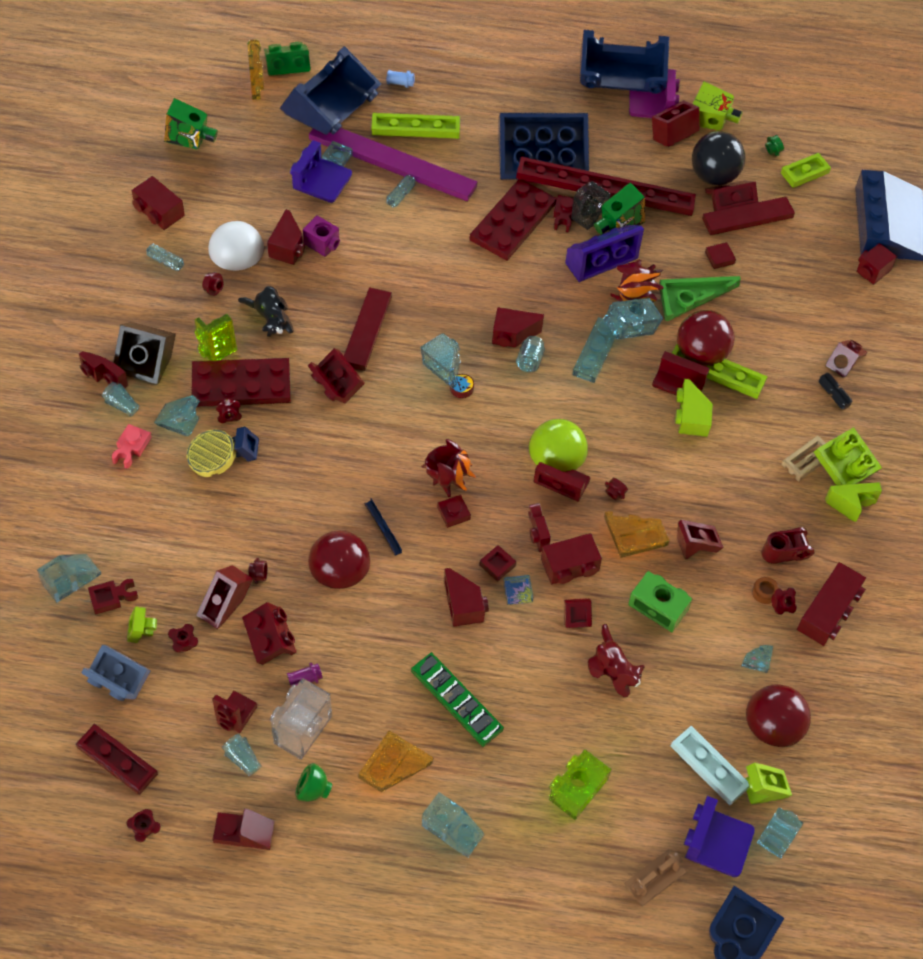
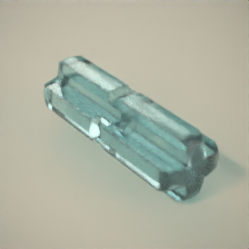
M406 175L399 182L398 187H395L386 197V203L396 207L405 197L404 195H407L415 186L414 177Z
M150 244L146 250L147 256L176 271H180L184 266L183 258L171 252L166 253L167 250L155 244Z

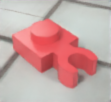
M128 424L116 443L118 450L112 454L113 464H116L119 459L125 458L123 462L124 467L128 469L132 465L133 454L140 457L152 438L151 432Z

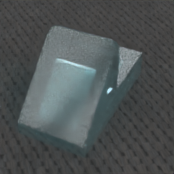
M194 395L166 403L154 423L157 426L189 436L199 421L195 409L200 401Z

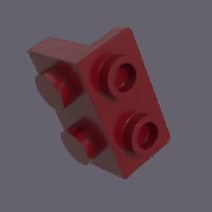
M333 348L318 365L312 362L308 365L309 369L313 372L311 374L312 378L326 389L324 393L332 401L337 400L346 404L365 384L340 350Z
M266 602L242 617L257 663L264 665L282 653L289 655L297 653L294 646L295 638L291 631H289L286 622L287 615L281 607Z

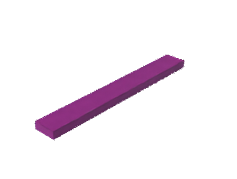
M342 128L334 135L331 133L325 135L315 129H312L309 133L310 140H315L322 145L467 202L477 188V181Z

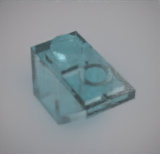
M87 554L59 555L37 569L42 585L56 603L101 575V571Z
M438 792L422 814V827L467 858L484 837V832L466 811L440 792Z

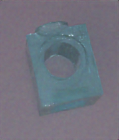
M779 807L760 836L757 844L782 859L803 822L793 812Z

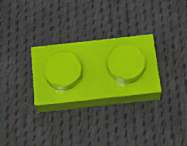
M816 153L782 167L781 174L791 187L795 188L829 174L831 167L819 153Z

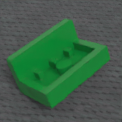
M292 42L290 46L281 47V44H272L264 49L269 76L308 72L311 70L309 50L307 45L302 44V42Z

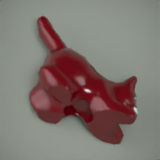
M603 624L601 634L604 642L596 647L595 655L588 659L589 672L595 678H600L603 675L609 676L617 693L623 697H628L630 695L629 687L640 685L642 671L645 666L632 665L625 657L621 647L613 641L608 625Z

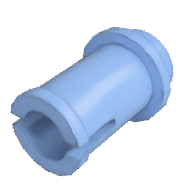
M388 70L387 84L404 85L405 88L413 87L414 73L410 71L405 73Z

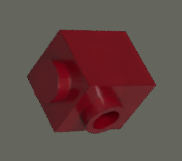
M878 243L870 251L866 250L860 255L858 259L860 263L856 272L874 285L892 270L897 256Z

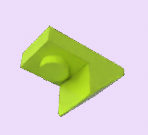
M880 482L830 486L825 501L852 521L857 522L862 511L861 506L876 504L882 489Z
M756 762L746 766L748 777L745 779L750 786L746 792L751 804H760L792 796L784 770Z

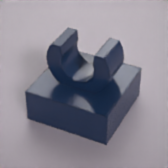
M246 426L237 428L236 436L232 437L235 443L236 458L242 456L248 462L257 460L259 438Z

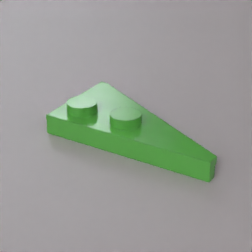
M740 276L660 280L659 284L664 287L660 289L665 321H670L739 287Z

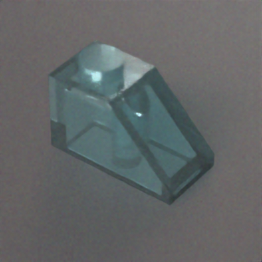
M442 333L420 347L423 365L453 389L457 386L460 348L454 339H450Z

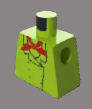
M703 82L693 102L694 105L699 107L700 127L720 131L726 120L738 124L742 111L732 108L734 96L707 82Z

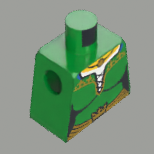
M174 98L166 113L164 142L198 149L203 139L214 143L218 130L207 126L208 115L205 112Z
M631 183L626 185L602 205V219L594 223L596 231L602 235L608 230L611 231L614 228H620L625 225L639 226L645 222V197Z

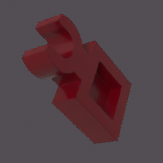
M558 195L553 214L555 218L554 230H557L558 226L563 224L566 226V232L570 231L571 221L576 220L580 199Z
M537 503L529 505L530 511L528 516L533 528H530V538L532 543L537 544L538 551L542 552V547L550 544L551 536L545 517L542 516L540 504Z
M126 579L119 586H115L114 580L88 587L95 615L121 608V600H137V591L127 592V589L135 587L133 579Z

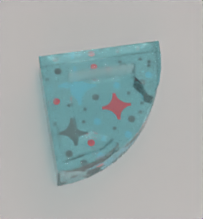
M762 645L748 652L741 666L767 673L773 646Z

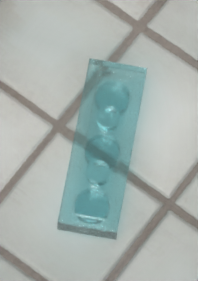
M598 317L575 364L572 375L595 383L619 332L620 324Z

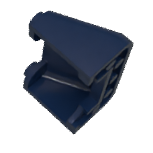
M583 30L580 51V83L586 88L660 93L665 90L668 81L669 37L659 36L655 44L647 41L645 47L604 44L603 37H600L599 40L596 39L594 30Z
M344 46L337 52L336 57L327 62L325 67L308 82L298 84L281 105L280 110L285 115L325 135L329 133L334 135L342 127L341 123L367 100L371 102L379 94L376 90L382 83Z

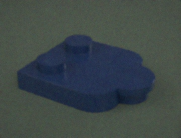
M734 885L709 927V936L716 944L714 948L715 959H760L782 924L784 917Z

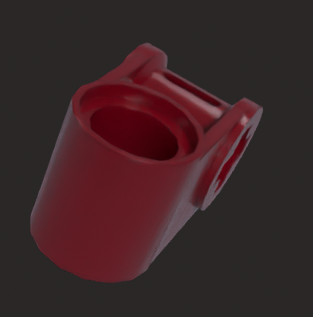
M798 527L792 530L772 532L762 548L761 554L763 559L768 563L777 564L794 560L801 561L813 556L815 551L809 545L806 537L808 535L807 529Z

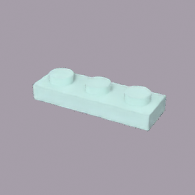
M692 726L672 742L671 747L729 806L749 789L748 781Z

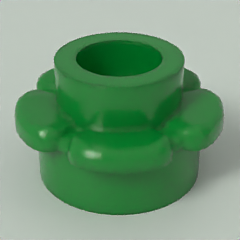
M778 135L767 137V142L765 143L766 150L770 155L775 154V156H779V153L784 151L781 139Z

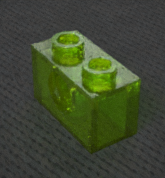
M585 749L579 757L575 754L566 765L568 770L563 776L558 774L549 786L551 789L549 800L574 820L579 817L609 780L612 770ZM579 779L585 785L577 787L571 781Z

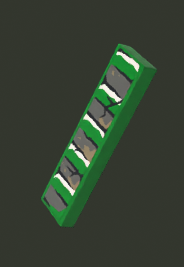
M432 652L411 668V672L482 747L486 746L504 730L501 723Z

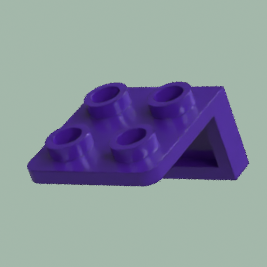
M312 140L309 146L303 149L298 162L292 165L290 174L292 175L293 189L333 203L351 178L352 171L322 159L321 143Z
M707 796L704 804L698 803L693 816V820L697 821L695 829L689 828L684 841V845L688 846L685 858L729 876L739 877L755 829L748 823L714 811L718 800Z

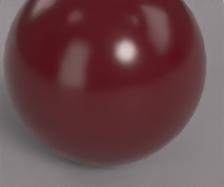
M701 310L690 314L681 323L677 332V345L685 359L706 367L714 366V364L721 363L730 355L734 346V331L730 322L722 314L712 310Z
M341 530L331 531L322 535L313 544L309 553V569L312 576L324 586L335 589L348 588L359 583L367 575L370 568V554L365 543L355 534Z
M774 684L761 688L751 697L746 707V720L752 733L764 743L776 747H787L800 742L806 736L811 723V712L807 701L797 690L786 685Z

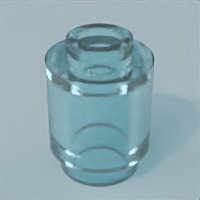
M529 336L522 342L516 359V364L522 371L534 372L539 369L545 351L542 339L536 336Z

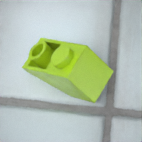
M685 379L683 387L677 390L676 402L680 403V409L676 410L675 424H679L678 433L708 437L712 425L713 404L691 380Z

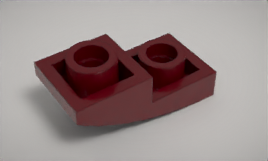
M84 351L79 353L80 369L87 377L91 376L97 382L104 378L110 386L115 385L120 391L128 387L126 372L115 363L93 353Z

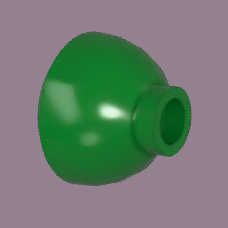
M311 763L306 766L299 778L295 792L297 800L309 802L320 797L326 799L331 791L332 783L328 782L326 774L320 766Z

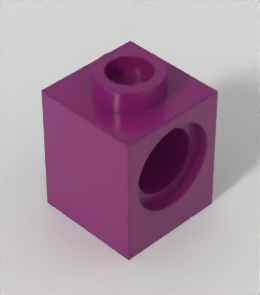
M316 215L303 228V243L326 257L339 246V228Z

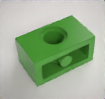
M647 571L632 591L628 605L673 633L688 612L693 598L683 589L675 588L667 583L662 576L654 575ZM657 598H663L666 602H661Z

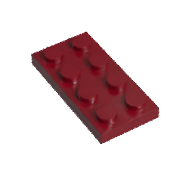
M518 179L470 233L469 240L508 261L556 205L557 198L524 180Z
M289 358L192 361V407L217 406L225 399L238 401L240 405L291 403Z

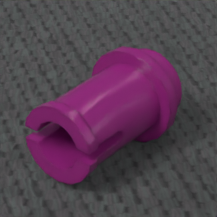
M311 662L308 667L287 673L292 690L314 681L317 684L319 683L318 680L323 679L318 663L313 665Z

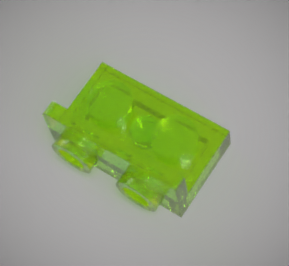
M228 314L214 319L208 325L199 317L194 319L196 326L194 333L199 342L197 348L204 358L207 357L210 361L221 360L237 350L233 321Z

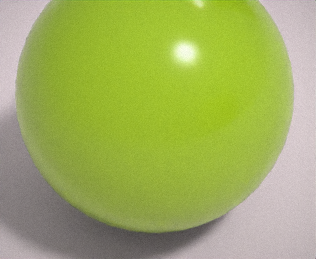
M552 419L542 423L535 429L529 442V453L536 465L542 462L562 472L572 469L576 470L586 460L588 443L585 434L576 424L565 419Z

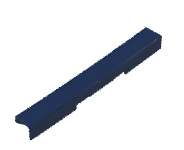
M370 498L369 502L364 503L377 523L394 555L402 553V549Z

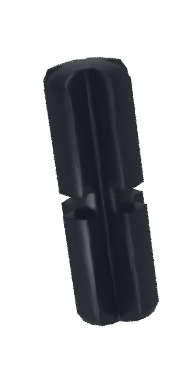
M825 373L820 377L819 383L829 395L832 394L831 398L842 410L848 408L852 403V399L842 387L839 388L840 385L830 373Z

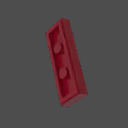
M95 723L76 743V747L139 795L158 775V771Z

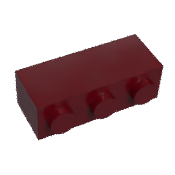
M838 562L803 615L796 630L822 646L826 644L829 638L834 640L842 628L838 625L841 619L847 621L854 609L850 606L853 600L859 602L866 589L862 586L866 577Z

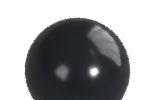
M714 131L704 135L696 143L692 152V166L696 175L711 185H725L732 182L740 175L745 165L746 155L742 143L737 137L724 131Z

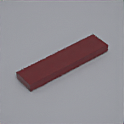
M787 196L704 213L702 220L711 236L794 218L795 212Z
M371 287L368 289L344 357L355 369L366 370L390 304L392 292Z

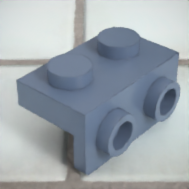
M102 644L90 668H83L81 673L88 677L87 682L98 688L104 686L111 690L109 695L124 701L125 699H136L151 670L111 647Z

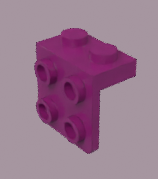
M668 69L666 88L658 94L630 90L629 115L652 118V116L679 103V95H676V92L679 91L680 79H676V70Z

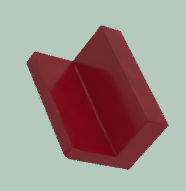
M744 180L705 188V193L712 195L714 211L758 202L756 181Z
M665 351L652 386L677 396L678 388H682L684 380L689 379L702 392L710 368Z
M539 462L535 468L533 482L579 502L590 482V476L574 469L562 472Z

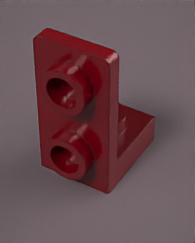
M234 690L227 700L218 695H215L212 699L217 723L227 731L234 730L241 733L257 709V702Z

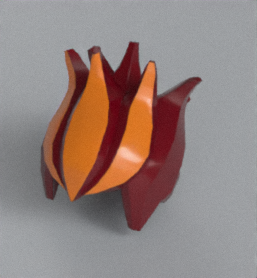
M640 259L636 262L618 265L617 270L623 273L620 286L617 287L619 295L611 293V296L626 304H633L643 300H650L654 303L658 299L651 290H660L664 287L653 279L659 277L663 269L654 270L656 267L654 264L645 268L641 266L642 260Z
M446 439L447 445L433 449L427 455L425 463L421 467L426 468V473L433 478V486L439 483L447 496L451 497V484L467 491L463 476L476 478V475L470 470L472 464L468 453L461 449L456 442Z

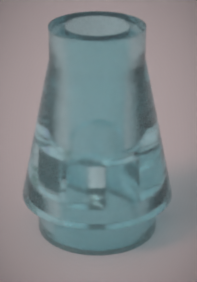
M112 382L102 393V398L105 399L106 404L126 413L130 417L140 407L122 384Z
M236 734L222 746V749L225 751L224 756L241 768L248 776L254 774L262 766L246 737Z

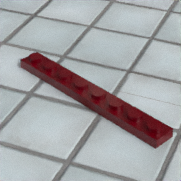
M525 157L520 159L516 179L609 199L631 183L645 197L646 207L688 216L693 214L696 194Z

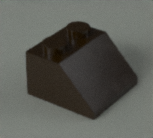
M134 322L121 324L113 363L126 372V376L159 384L172 357L176 333Z

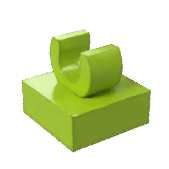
M135 606L129 617L127 642L138 643L142 635L153 636V630L157 628V619L145 618L146 608Z

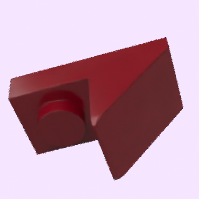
M686 520L678 522L677 540L685 559H689L699 550L717 553L724 548L715 526Z
M245 808L243 815L218 812L213 843L270 850L275 822Z

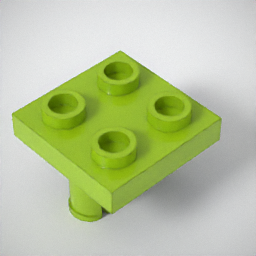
M854 427L813 452L836 485L858 484L882 468Z

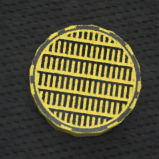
M217 429L207 430L199 434L190 443L186 456L188 464L200 476L212 477L211 475L216 473L219 475L225 472L236 458L235 443L225 431Z

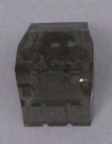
M588 182L579 188L575 194L571 219L589 230L602 214V204L610 199L611 194L606 190L604 191L595 182Z

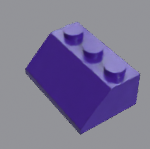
M625 225L620 228H614L600 236H594L582 243L573 244L567 248L565 263L577 281L581 282L614 269L618 265L634 261L639 257L644 228L638 225Z

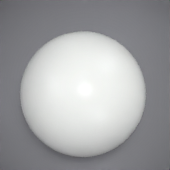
M230 221L220 225L213 232L208 249L210 258L216 265L227 270L237 271L255 265L263 255L264 244L259 232L253 226L242 221Z

